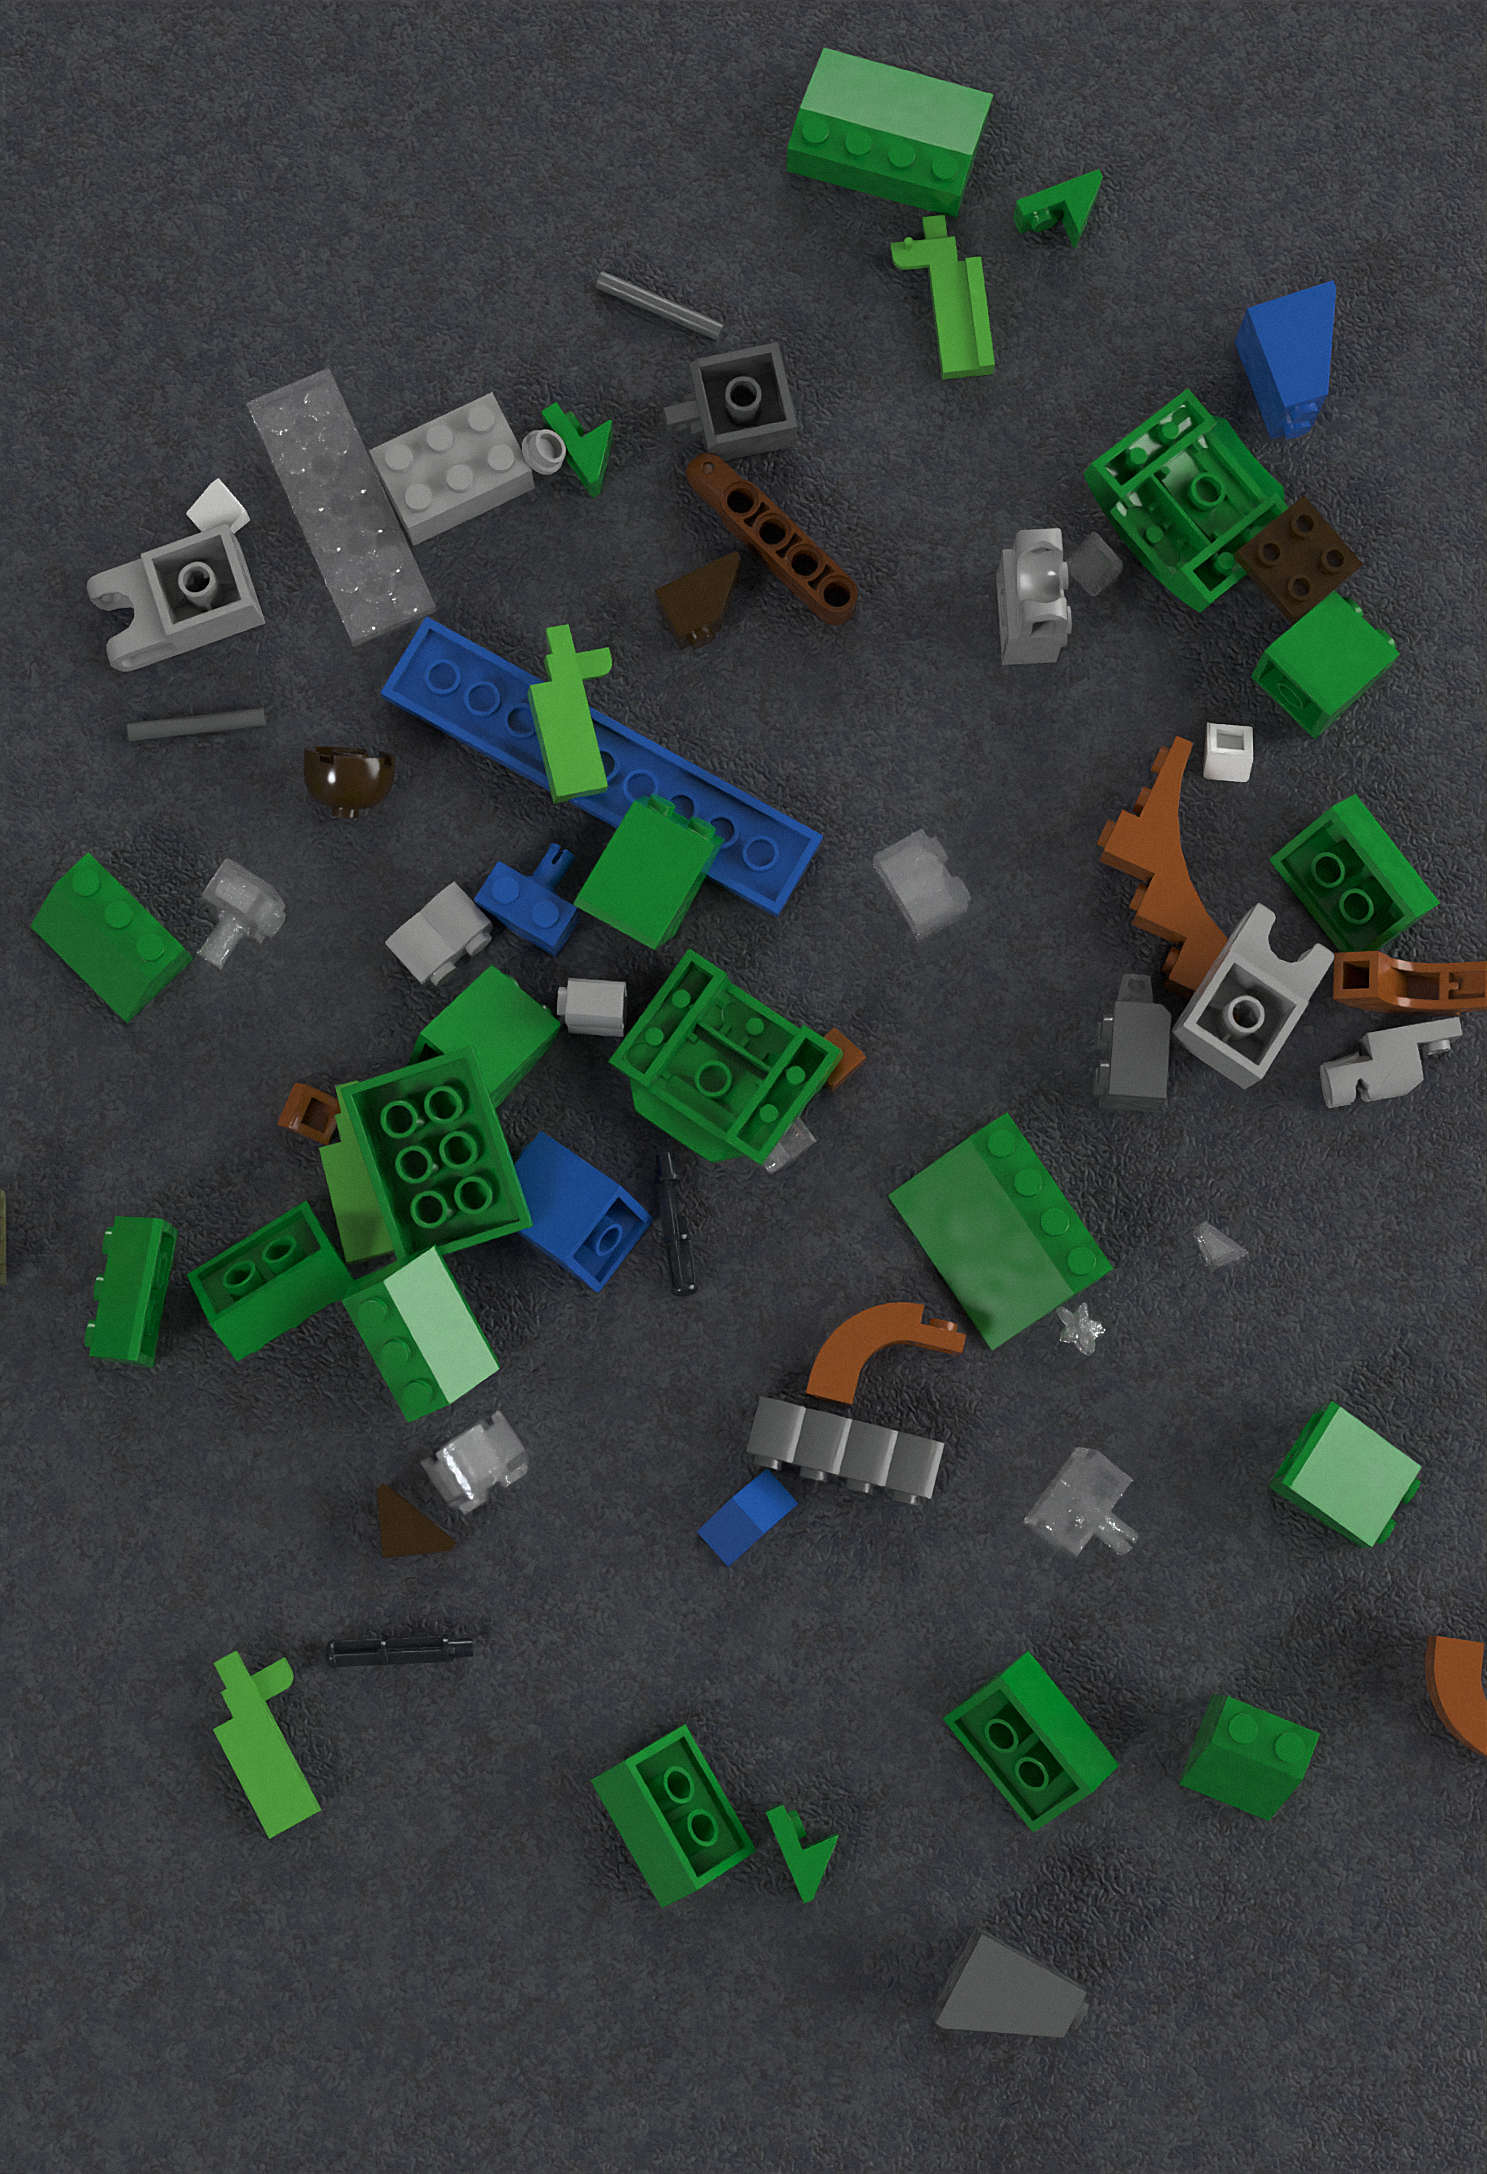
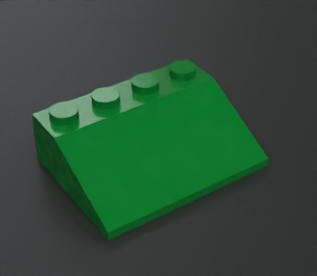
M823 48L799 108L787 147L786 171L957 218L994 94Z
M474 1045L340 1089L397 1261L433 1244H436L441 1255H445L534 1226Z
M1008 1112L968 1137L888 1195V1198L991 1351L1114 1269Z

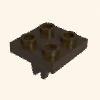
M1302 496L1233 555V558L1291 625H1294L1364 565L1305 496Z

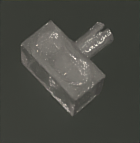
M923 828L874 855L873 860L876 872L918 943L966 917L969 909L967 901L971 900L968 889L958 875L952 878L943 864L948 858L941 843L935 836L929 839Z
M226 857L201 894L202 899L220 921L197 954L222 970L225 962L243 935L249 936L260 944L266 935L274 936L286 917V914L282 912L286 905L274 886Z
M1077 1447L1022 1523L1054 1549L1063 1553L1078 1556L1093 1534H1095L1111 1547L1117 1555L1122 1556L1132 1548L1125 1541L1129 1539L1136 1543L1139 1533L1112 1513L1111 1509L1133 1479L1098 1450Z

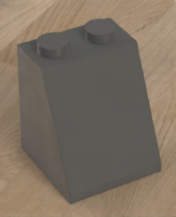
M975 1926L930 2013L935 2024L944 2029L1064 2038L1069 2028L1075 2031L1078 2029L1088 2010L1089 2004L1084 2002L1087 1992L1077 1982Z

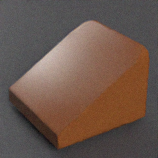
M835 1027L823 1037L843 1052L842 1059L824 1083L831 1092L861 1067L867 1058L859 1048Z
M295 1083L277 1124L309 1139L329 1145L337 1126L335 1115L341 1113L339 1101L337 1098L307 1084Z

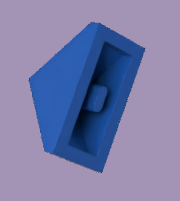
M767 1468L733 1496L697 1533L729 1567L799 1503Z

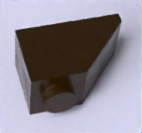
M737 551L655 590L656 605L680 651L689 646L692 649L701 648L712 642L716 638L715 633L721 631L740 575V556Z

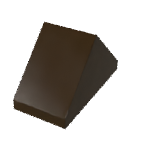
M382 1483L377 1489L383 1558L391 1559L454 1552L458 1548L460 1543L389 1485Z

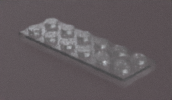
M327 368L246 402L353 647L437 612L434 601L330 369Z

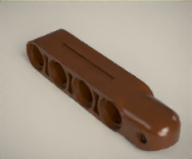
M699 453L689 462L685 469L689 484L721 516L723 524L822 621L829 625L838 626L851 620L855 614L858 595L856 584L851 577L753 483L743 480L720 457ZM707 463L713 464L715 468L711 467ZM742 499L748 501L752 508L746 513L740 514L732 511L729 505L735 500ZM775 530L780 532L784 539L778 544L771 545L765 543L761 536L766 531ZM808 561L816 567V571L811 575L802 576L793 570V566L798 562ZM832 592H840L849 601L841 607H833L824 598Z

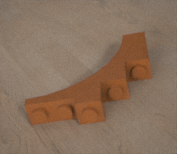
M1176 736L1170 749L1161 746L1150 770L1159 774L1152 789L1143 786L1132 811L1140 814V816L1138 817L1122 810L1117 823L1108 819L1097 845L1105 848L1099 860L1100 862L1149 883L1148 886L1139 883L1128 907L1137 911L1131 924L1181 947L1180 950L1171 947L1163 964L1161 972L1168 975L1163 988L1191 1000L1228 939L1207 914L1190 881L1182 853L1178 807L1182 776L1193 743ZM1233 1013L1234 1020L1238 1022L1240 1017Z

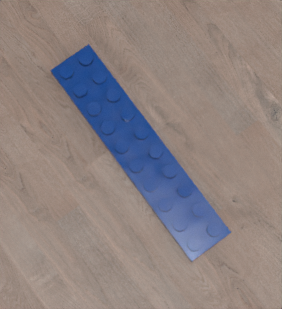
M426 616L381 690V697L550 791L527 696L530 685L545 682ZM589 706L608 788L605 793L573 798L568 802L618 828L634 800L644 795L650 798L651 794L667 799L676 806L675 813L688 820L691 817H697L710 823L716 828L714 834L724 839L705 878L778 918L822 843L823 835Z

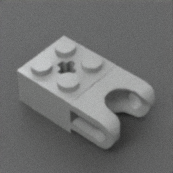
M227 523L140 554V559L92 576L86 586L90 601L100 609L106 611L129 607L134 609V619L129 628L111 637L106 646L111 667L123 672L142 668L265 624L240 543Z
M1059 528L1021 530L1016 534L1013 549L1002 550L996 576L1002 665L1056 662L1061 647H1067V634H1071L1072 630L1070 606H1067V599L1064 597V590L1068 589L1067 562H1063L1062 531Z
M1260 902L1242 917L1170 1031V1039L1243 1089L1250 1087L1263 1078L1309 1004L1308 1000L1335 957L1332 951L1318 943L1312 949L1302 953L1297 962L1289 963L1278 959L1271 951L1268 941L1271 927L1276 919L1275 913ZM1233 1013L1240 1017L1238 1023L1235 1022Z

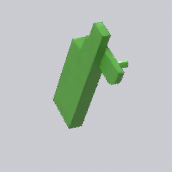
M945 215L923 217V240L913 241L911 237H907L904 242L891 243L890 247L892 261L899 269L928 268L942 379L993 374L995 362L981 256L958 261L955 236H947Z
M569 624L546 628L545 634L550 655H546L544 665L549 682L530 685L527 692L553 804L566 802L573 798L605 793L608 788L583 681L603 678L610 672L612 667L610 650L608 647L576 653Z
M358 1080L335 1086L341 1113L335 1115L341 1142L319 1148L346 1263L351 1265L395 1253L340 1090L341 1088L359 1083Z
M234 1651L214 1662L227 1688L221 1694L233 1718L214 1728L213 1731L270 1839L321 1811V1808L265 1702L291 1686L294 1675L286 1658H282L250 1676L238 1652Z

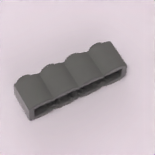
M760 1396L746 1453L755 1456L753 1464L781 1471L782 1463L801 1467L799 1474L801 1477L827 1483L828 1475L847 1479L845 1485L847 1489L873 1495L874 1487L893 1491L891 1500L919 1507L920 1499L930 1500L932 1497L945 1443Z

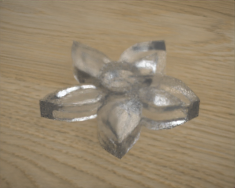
M1085 1302L1077 1307L1074 1314L1065 1307H1058L1056 1309L1057 1314L1067 1326L1060 1332V1341L1068 1343L1074 1341L1076 1348L1087 1356L1093 1354L1096 1345L1095 1339L1106 1330L1100 1323L1093 1320L1088 1321L1087 1303Z

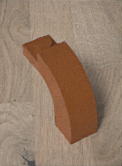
M1380 951L1334 953L1333 999L1344 1005L1374 1012L1418 1016H1460V1012L1487 1011V961L1418 963L1394 959Z
M906 1302L887 1303L863 1310L842 1323L825 1341L813 1364L805 1396L851 1407L860 1371L866 1361L879 1350L892 1345L906 1344L959 1357L963 1351L966 1334L956 1332L958 1325L945 1320L930 1318L929 1325L921 1324L925 1306L922 1304Z
M1427 1636L1425 1678L1431 1702L1439 1718L1451 1734L1467 1748L1487 1758V1700L1481 1683L1485 1643L1440 1636Z

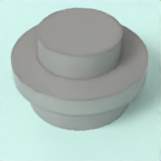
M548 429L535 430L523 439L522 453L525 461L533 470L543 475H550L562 466L566 455V447L561 437L554 431Z

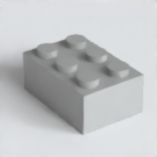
M492 392L369 450L374 468L413 546L535 489L532 470L525 461L522 450Z

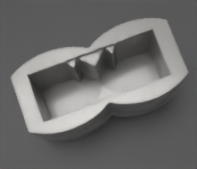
M454 881L438 893L419 913L395 931L385 944L424 988H427L432 983L439 987L457 971L454 964L466 953L474 956L489 944L492 939L489 933L494 927L491 921Z
M569 978L567 987H559L557 1015H560V1023L568 1025V1033L625 1037L628 1004L626 982Z

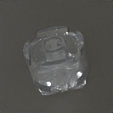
M500 1409L492 1413L491 1418L494 1423L490 1426L483 1418L439 1447L440 1451L435 1453L439 1460L435 1463L430 1455L420 1461L450 1509L454 1510L459 1507L463 1515L488 1499L489 1493L486 1489L498 1481L505 1488L525 1475L529 1469L525 1462L531 1456Z

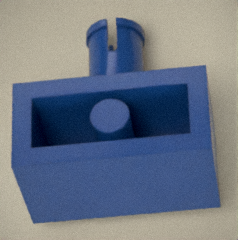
M552 842L532 876L527 875L525 877L498 861L474 901L484 915L556 958L580 921L577 907L557 896L555 892L569 867L575 862L576 857L567 849H564L562 852L560 850L561 846Z

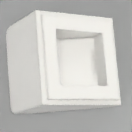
M219 478L208 486L186 513L201 532L227 523L234 534L250 521L244 507Z
M1207 723L1203 763L1204 778L1247 782L1253 762L1252 727Z

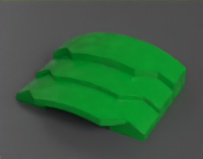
M1188 388L1091 463L1083 473L1104 515L1132 553L1168 590L1199 613L1204 611L1247 575L1246 571L1233 558V555L1289 508L1284 503V487L1255 459L1234 432L1226 418L1210 415Z
M688 949L608 1062L630 1079L635 1111L669 1136L712 1164L745 1156L758 1165L763 1166L786 1131L791 1128L813 1095L819 1092L842 1059L843 1052L804 1024L801 1028H798L732 984L727 973L691 949Z

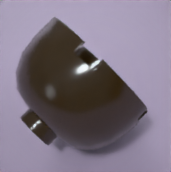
M316 746V750L304 747V782L309 794L318 803L332 807V816L359 818V811L361 809L376 807L385 800L390 792L394 779L396 756L388 752L379 751V758L368 757L366 749L353 747Z

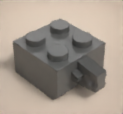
M778 342L696 359L689 364L690 383L693 393L684 396V403L663 409L668 434L691 431L693 437L703 436L706 453L718 456L723 461L797 446L798 427Z
M1123 974L1116 1001L1108 1014L1103 1013L1101 1022L1097 1023L1095 1048L1103 1050V1060H1099L1098 1067L1094 1069L1092 1094L1100 1096L1099 1108L1155 1113L1166 1099L1171 1014L1162 1004H1153L1151 976Z

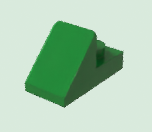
M1100 169L1016 200L1013 220L1019 234L1032 229L1034 232L1045 231L1054 226L1058 219H1061L1072 246L1076 248L1099 194L1103 177Z
M557 402L541 411L544 429L554 431L561 437L566 447V461L593 499L601 493L614 434L612 420L605 422L585 435L575 415L571 411L564 414Z
M781 1803L765 1811L805 1904L814 1899L839 1835L836 1832L802 1847L799 1839L806 1837L807 1834L796 1809L787 1812L784 1804Z

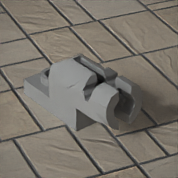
M1459 1017L1367 1033L1359 1040L1362 1056L1359 1055L1358 1051L1320 1065L1321 1086L1326 1106L1333 1108L1350 1105L1356 1098V1090L1361 1093V1099L1365 1102L1408 1094L1424 1080L1418 1049L1422 1048L1423 1055H1433L1451 1050L1450 1043H1454L1463 1035Z

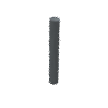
M604 271L598 277L596 288L716 341L720 339L725 324Z
M264 708L133 722L127 723V733L129 741L260 727L266 726V714Z

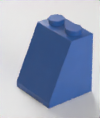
M1333 280L1249 307L1245 312L1234 343L1271 439L1285 435L1286 439H1293L1309 432L1328 395L1336 286Z
M540 1131L535 1139L523 1148L518 1161L514 1165L534 1226L517 1231L516 1233L589 1288L599 1293L654 1219L621 1185Z

